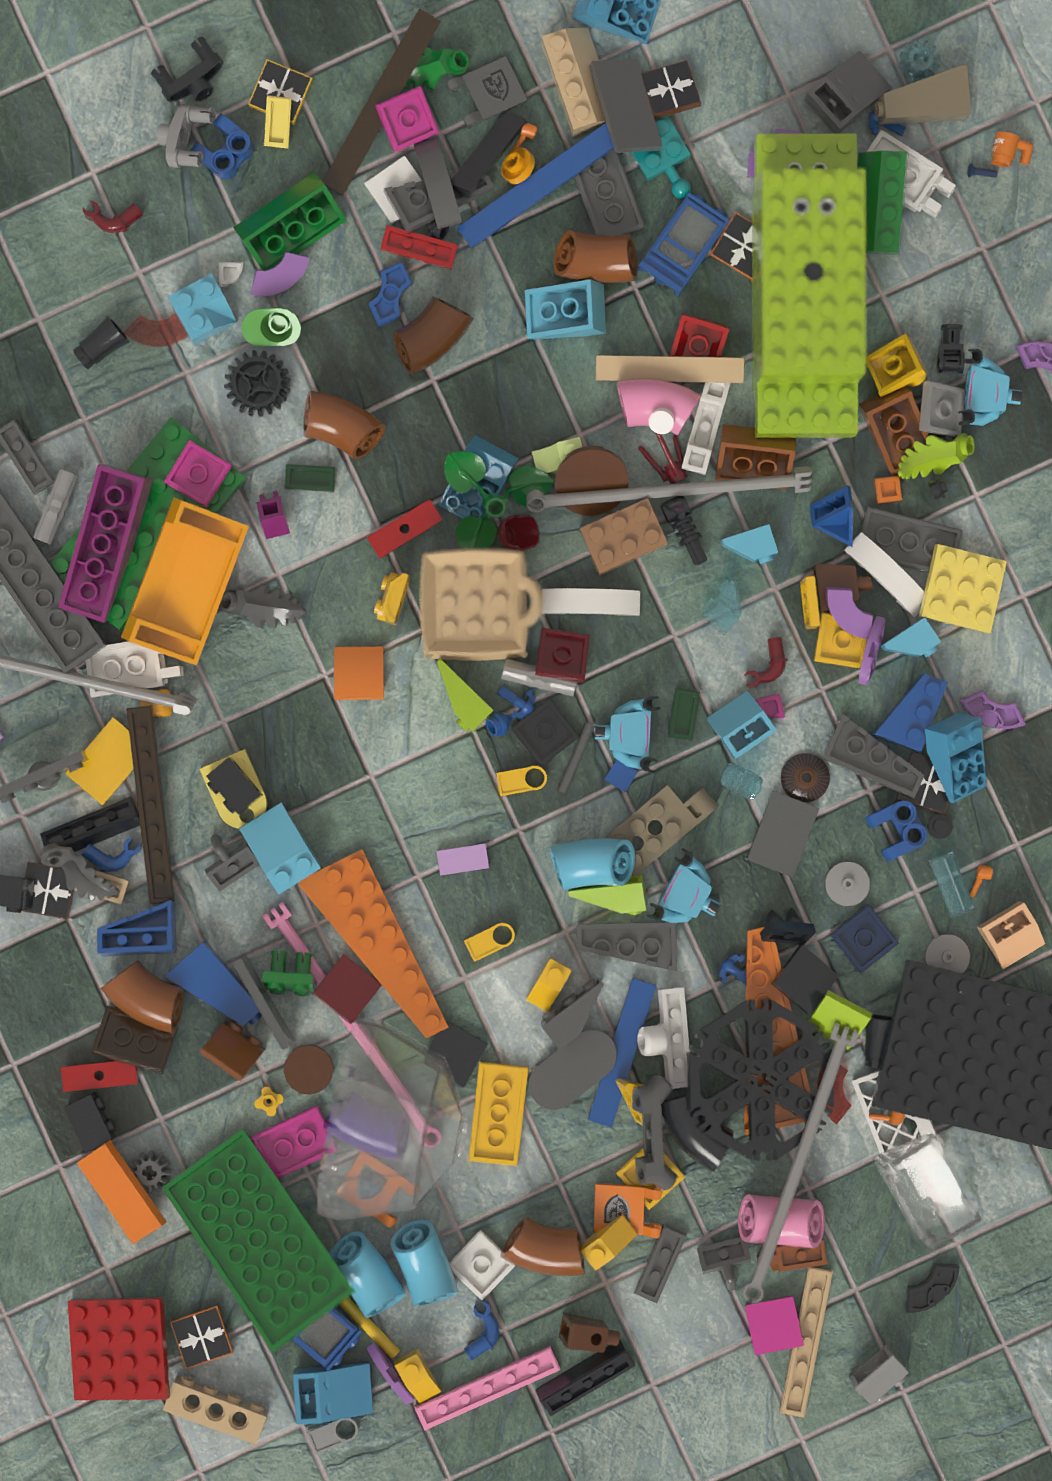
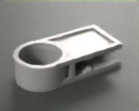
M350 1417L329 1421L309 1429L307 1435L315 1455L352 1441L358 1433L359 1425L356 1418ZM340 1421H351L355 1426V1432L348 1437L339 1434L337 1424Z

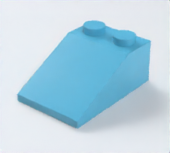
M589 279L525 290L527 339L585 337L606 333L604 284Z
M282 802L239 828L278 895L321 869V863Z

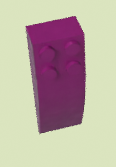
M98 464L58 608L103 623L106 622L134 547L152 485V478L108 464Z

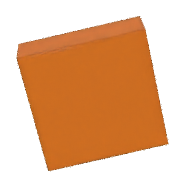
M899 476L874 479L877 504L902 500Z

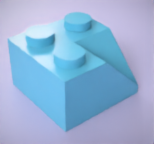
M212 273L168 296L170 305L194 346L237 323Z

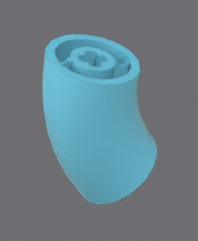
M616 838L583 839L549 847L553 867L562 891L590 885L623 886L629 881L634 870L635 850L629 840Z
M416 1220L398 1229L392 1236L390 1245L404 1275L413 1306L417 1307L436 1303L459 1294L448 1258L433 1224L428 1220Z
M359 1231L351 1232L342 1237L331 1249L330 1255L356 1291L352 1294V1297L365 1318L387 1310L406 1296V1292L396 1275L364 1233Z

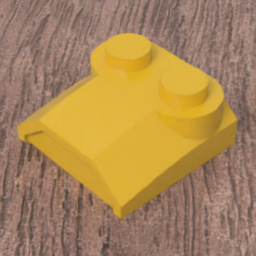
M906 333L866 357V365L871 372L881 397L906 385L910 387L918 386L925 380L927 375L920 355Z
M391 572L389 576H384L381 590H384L382 600H377L374 613L378 614V620L397 626L411 579L408 574L402 573L399 575Z

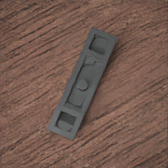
M437 137L413 144L437 228L440 229L461 223L455 195Z

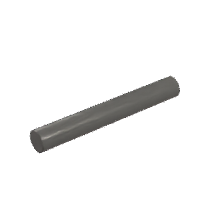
M585 723L557 791L567 794L594 730V725Z

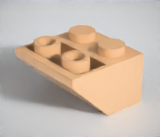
M1018 901L977 926L1002 969H1005L1045 944L1038 924L1024 902Z

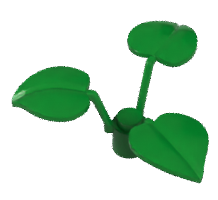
M469 451L450 452L447 454L444 462V473L450 487L457 492L466 493L474 485L484 498L482 504L487 512L482 514L480 518L470 515L459 521L456 526L455 537L460 548L488 549L496 538L497 529L493 521L484 519L487 517H500L505 512V503L508 502L507 499L511 492L513 500L517 504L527 507L526 497L529 492L539 490L546 495L548 490L554 485V480L547 473L536 467H518L509 475V482L512 487L508 488L503 498H501L496 493L487 494L477 483L484 477L486 471L485 463L480 456Z

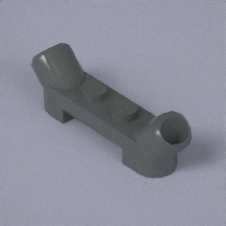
M653 1075L646 1086L634 1087L632 1091L633 1109L642 1114L644 1156L635 1157L636 1175L641 1185L653 1183L660 1190H668L676 1182V1173L664 1164L663 1152L665 1151V1141L662 1138L664 1118L661 1114V1104L671 1093L672 1085L660 1075Z

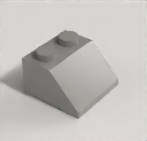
M885 1345L851 1374L849 1378L854 1388L872 1405L875 1402L880 1403L888 1395L887 1391L893 1386H900L906 1380V1375L909 1372L889 1347Z

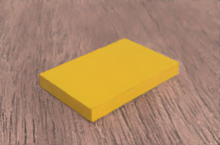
M115 717L107 723L84 750L88 758L87 761L83 762L84 767L71 773L68 769L65 773L101 805H105L134 770L129 729Z

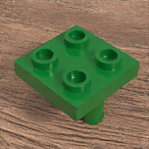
M271 951L270 972L263 971L262 975L265 989L270 990L271 994L283 995L285 991H293L294 995L309 996V993H313L316 989V982L313 974H310L312 954L305 952L303 962V952H297L295 973H285L287 952L280 951L278 961V951Z

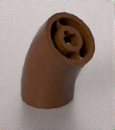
M432 296L428 305L414 320L393 333L399 358L408 374H416L445 356L466 333L474 317L456 306Z

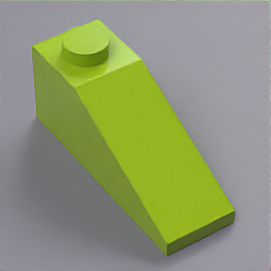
M439 659L437 664L454 713L459 718L456 723L465 732L469 729L474 732L494 710Z
M643 874L631 876L629 881L623 886L590 885L568 890L570 897L619 913L638 915L647 910L648 900Z

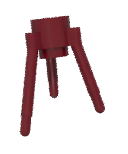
M655 432L669 462L664 467L666 472L642 446L638 447L643 456L660 474L663 482L668 481L669 484H675L688 477L685 472L687 470L682 469L684 459L676 435H673V442L678 461L673 460L662 435Z

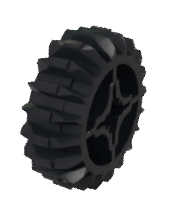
M252 350V358H249L247 353L244 352L242 354L245 359L243 362L239 358H235L234 361L238 366L236 368L232 365L228 366L233 375L225 374V379L232 381V383L225 384L224 388L233 391L229 392L226 396L228 399L235 398L232 402L233 407L241 404L239 409L241 413H244L249 408L248 415L250 417L254 416L255 410H257L259 417H263L264 409L267 410L269 415H272L273 411L270 407L274 405L276 409L280 410L281 406L277 401L279 399L282 402L287 401L282 392L290 393L291 391L290 388L284 386L291 383V379L288 377L283 378L289 371L287 368L279 370L284 363L282 360H279L274 364L276 360L274 354L270 355L267 360V352L264 350L261 352L260 357H258L256 350ZM264 365L263 368H260L254 374L244 372L251 366ZM271 369L277 376L276 390L267 384L268 373ZM239 378L248 383L245 398L241 397L239 393ZM250 379L253 381H259L260 379H262L261 382L265 386V388L257 386L255 389H252L255 386L250 381ZM260 394H267L271 396L268 400L263 402H252V400H255L256 397Z

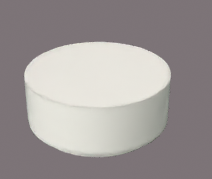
M657 408L650 415L649 426L658 434L668 433L673 428L674 415L667 408Z

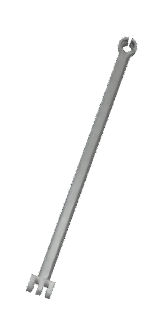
M808 466L794 467V474L549 495H544L539 490H532L526 497L527 508L531 512L536 513L554 506L794 487L795 493L811 491L812 468Z
M0 655V667L172 707L174 713L188 715L197 701L196 697L184 693L174 696L72 671L64 674L62 669Z
M836 1022L830 1039L835 1041L751 1282L743 1290V1296L748 1302L751 1298L748 1295V1291L751 1288L757 1289L758 1295L752 1298V1304L760 1302L763 1298L762 1286L847 1046L854 1047L859 1033L858 1030L854 1029L851 1038H848L847 1034L850 1027L844 1026L842 1035L837 1034L840 1024Z

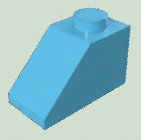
M769 524L720 541L722 547L751 562L759 560L760 564L773 561V556L778 553Z
M924 617L882 644L881 648L885 651L915 657L924 655L926 658L938 650L936 645L941 643V641Z

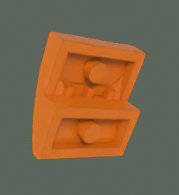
M334 647V700H384V647Z

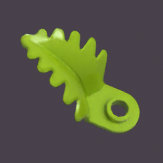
M960 433L953 441H945L934 435L926 438V445L916 441L914 442L915 452L907 448L905 450L907 456H901L902 463L899 462L898 475L902 479H909L910 477L916 478L920 472L922 477H926L931 470L936 475H940L951 465L961 464L968 455L973 454L975 448L974 439L971 435Z

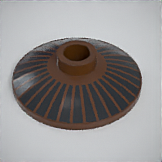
M801 753L791 757L784 764L781 771V785L785 793L789 797L801 802H812L819 799L826 792L830 783V773L825 762L818 756L809 753ZM804 773H808L811 776L810 781L807 783L802 780Z

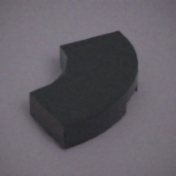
M933 1263L932 1271L926 1280L918 1285L907 1286L906 1312L914 1313L928 1310L936 1306L947 1294L949 1295L957 1281L960 1266Z

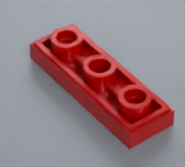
M429 499L371 534L367 539L379 559L443 520ZM404 525L409 527V532L406 534L400 531Z
M118 1061L61 1067L63 1092L139 1083L137 1067ZM97 1071L103 1072V1079L97 1077Z

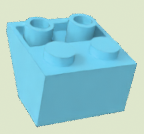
M748 691L706 718L733 759L738 758L777 731L763 709Z

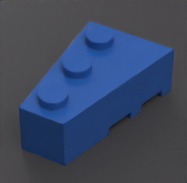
M925 673L921 674L871 735L914 752H921L926 741L925 728L932 725L948 682Z
M172 900L154 908L141 911V913L131 917H126L97 928V954L102 957L177 953L175 903Z

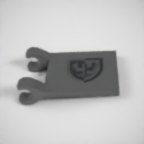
M506 56L465 75L452 78L448 81L447 85L449 92L452 94L466 86L478 111L465 116L464 124L468 129L527 102V98Z

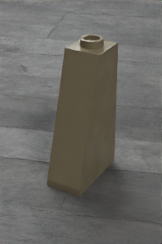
M960 65L884 93L877 100L874 108L875 116L879 119V125L965 120L972 114L967 65Z

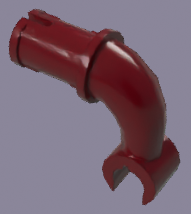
M90 201L95 208V212L89 213L83 207V213L89 221H94L101 230L108 233L127 232V228L143 216V213L135 203L120 215H114L113 218H106L102 215L95 201Z
M781 637L767 639L771 660L768 662L770 666L760 673L752 670L744 674L745 677L750 675L755 677V682L746 684L747 687L756 688L759 684L775 681L782 675L788 658H785Z

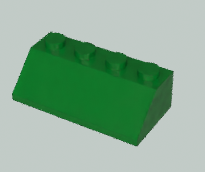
M881 150L859 152L857 169H865L866 254L900 255L908 167V153L905 151Z
M313 172L233 228L261 270H267L276 266L281 261L285 251L299 254L347 220L325 184Z

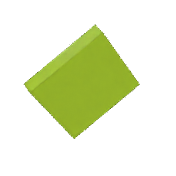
M828 990L807 1021L819 1027L814 1032L822 1031V1037L835 1043L834 1040L830 1039L835 1022L840 1024L837 1034L842 1035L844 1026L850 1027L847 1037L851 1038L854 1029L858 1030V1036L870 1021L872 1013Z

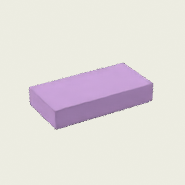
M486 844L437 851L440 876L489 868Z

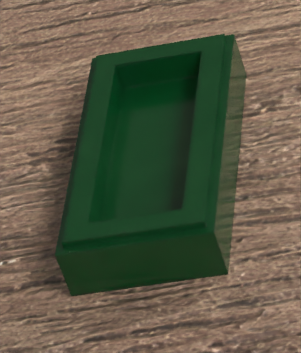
M286 464L285 490L334 493L336 468Z
M675 688L668 737L692 741L700 692Z

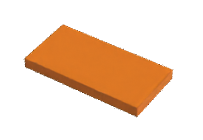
M110 1140L77 1162V1165L132 1244L167 1222Z

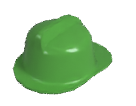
M282 307L260 308L246 314L242 321L241 330L245 339L255 346L291 345L298 339L301 333V324L297 316L288 309Z

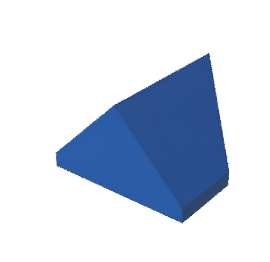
M847 485L810 505L812 527L852 547L853 503L851 487Z

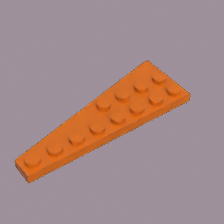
M363 849L314 872L298 882L300 888L426 1038L449 1028Z
M764 927L747 930L746 1000H755L757 1009H760L762 999L773 1000L792 1012L789 999L771 984L782 969L776 942L761 940L760 932ZM776 1017L773 1020L774 1056L797 1041L798 1036L795 1025L781 1017ZM745 1030V1056H746V1030ZM805 1067L786 1079L811 1094ZM764 1074L761 1076L752 1075L758 1080V1086L760 1084L769 1085L763 1079ZM748 1104L744 1106L745 1135H749ZM775 1104L776 1128L805 1122L800 1117Z

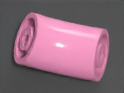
M631 379L617 382L620 404L627 427L649 426V418L652 411L657 408H667L673 413L675 418L670 432L678 435L702 396L689 388L662 380Z
M748 1194L743 1198L739 1208L738 1228L744 1242L764 1244L780 1197ZM793 1198L777 1245L807 1248L818 1247L822 1240L825 1226V1215L821 1202L818 1200Z

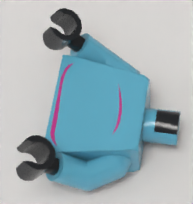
M968 349V352L972 353V359H965V363L974 365L967 369L964 406L962 411H958V414H963L964 421H960L959 425L983 426L998 419L1000 414L1005 412L1007 403L1020 405L1022 390L1009 389L1010 377L1005 375L1004 370L992 360L983 356L980 349Z
M658 696L630 700L616 708L614 715L610 716V725L595 724V739L609 740V750L612 751L614 758L627 767L642 769L649 773H655V770L649 769L650 762H658L657 759L649 757L651 711L660 710V707H653L652 701L658 699Z
M681 849L685 853L682 859H678L675 856L674 859L679 864L658 904H650V906L655 907V912L652 915L647 914V917L654 920L679 923L688 922L692 917L697 918L701 910L712 916L717 912L720 903L708 897L712 890L710 886L711 878L703 864L696 860L686 849Z

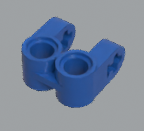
M220 113L213 124L227 136L223 147L211 153L202 144L196 142L190 151H202L204 155L202 164L219 178L228 180L237 174L238 167L243 161L248 160L252 156L254 145L246 132ZM237 142H246L243 149H234ZM223 160L230 161L227 168H219V164Z
M896 801L865 817L870 829L891 820L899 834L900 841L881 850L886 862L921 847L927 840V831L917 815L916 808L909 801ZM900 806H904L908 810V816L904 820H900L896 814ZM912 828L917 829L919 832V838L915 842L909 841L907 837L908 831Z

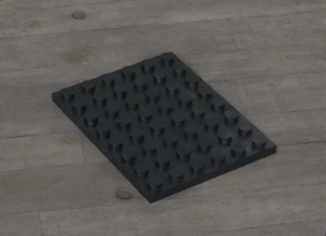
M906 960L871 1106L1052 1150V996Z

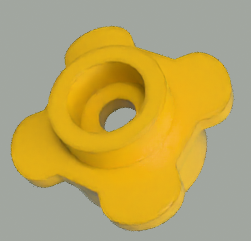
M264 1087L261 1090V1096L255 1100L254 1105L257 1109L266 1111L268 1116H274L276 1108L284 1101L283 1095L272 1091L270 1087ZM267 1099L271 1100L270 1104L267 1103Z

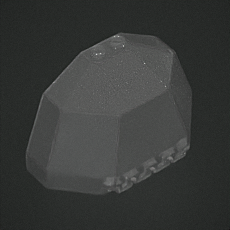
M358 1016L354 1019L340 1065L339 1075L343 1080L337 1079L334 1098L343 1099V1103L333 1102L329 1123L338 1124V1128L328 1127L324 1147L332 1149L333 1153L323 1152L320 1170L323 1172L320 1173L318 1181L317 1216L340 1221L416 1209L455 1165L457 1159L462 1158L464 1145L460 1144L462 1134L466 1135L469 1120H465L466 1112L446 1058L382 1020Z

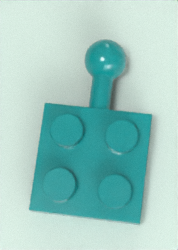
M668 116L655 119L662 143L660 150L631 152L647 181L666 172L673 183V195L676 198L684 199L688 193H691V185L687 180L681 179L674 166L690 158L691 154Z

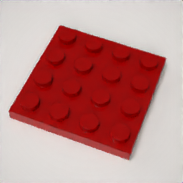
M163 1297L71 1299L68 1301L74 1400H167L170 1398Z

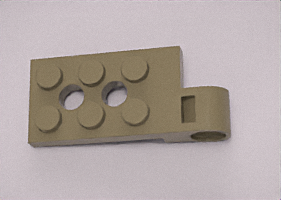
M667 784L604 838L630 841L632 837L639 836L643 839V847L638 850L634 849L635 865L632 876L638 875L710 815L719 805L704 787L700 788L683 802ZM653 820L661 822L663 826L662 831L658 834H654L649 830V823Z

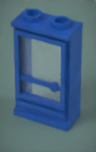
M691 193L687 194L638 266L639 272L642 273L645 270L655 277L654 281L659 285L665 284L673 289L676 297H679L730 221L726 218L727 214L717 207L715 209L711 208L706 204V199L696 193L694 195Z
M333 1308L292 1340L329 1371L332 1367L339 1365L343 1359V1354L349 1347L352 1348L357 1344L360 1339L359 1335L362 1332L338 1309Z

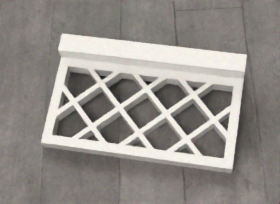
M879 1070L852 1079L853 1086L887 1173L933 1157L935 1159L944 1156L943 1147L931 1120L905 1114V1117L914 1120L917 1125L914 1134H910L900 1129L902 1123L895 1127L884 1122V1120L869 1119V1109L873 1095L871 1097L862 1093L859 1083L870 1081L876 1084L877 1080L873 1078L878 1077ZM865 1098L870 1100L868 1106L866 1104ZM873 1121L879 1123L877 1129ZM882 1125L895 1131L890 1143L879 1137L878 1132ZM918 1131L920 1132L921 1138L916 1136ZM898 1132L911 1138L906 1150L893 1145ZM914 1140L923 1143L927 1153L919 1156L910 1153L909 1150ZM883 1145L888 1146L886 1152L884 1150ZM891 1148L904 1154L900 1163L890 1165L887 1156ZM907 1156L912 1157L911 1159L905 1160Z

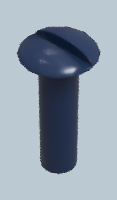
M972 163L969 164L967 170L969 178L972 175L996 178L998 173L997 170L976 168Z

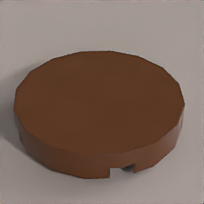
M300 1046L292 1051L285 1061V1079L290 1087L300 1094L311 1095L319 1093L328 1086L333 1077L332 1059L324 1049L318 1046Z

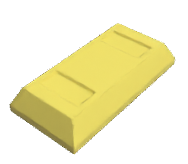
M267 95L264 146L289 148L292 98Z

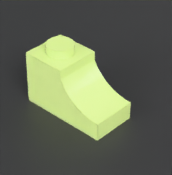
M580 437L533 451L532 456L535 467L547 474L555 473L567 454L582 447Z

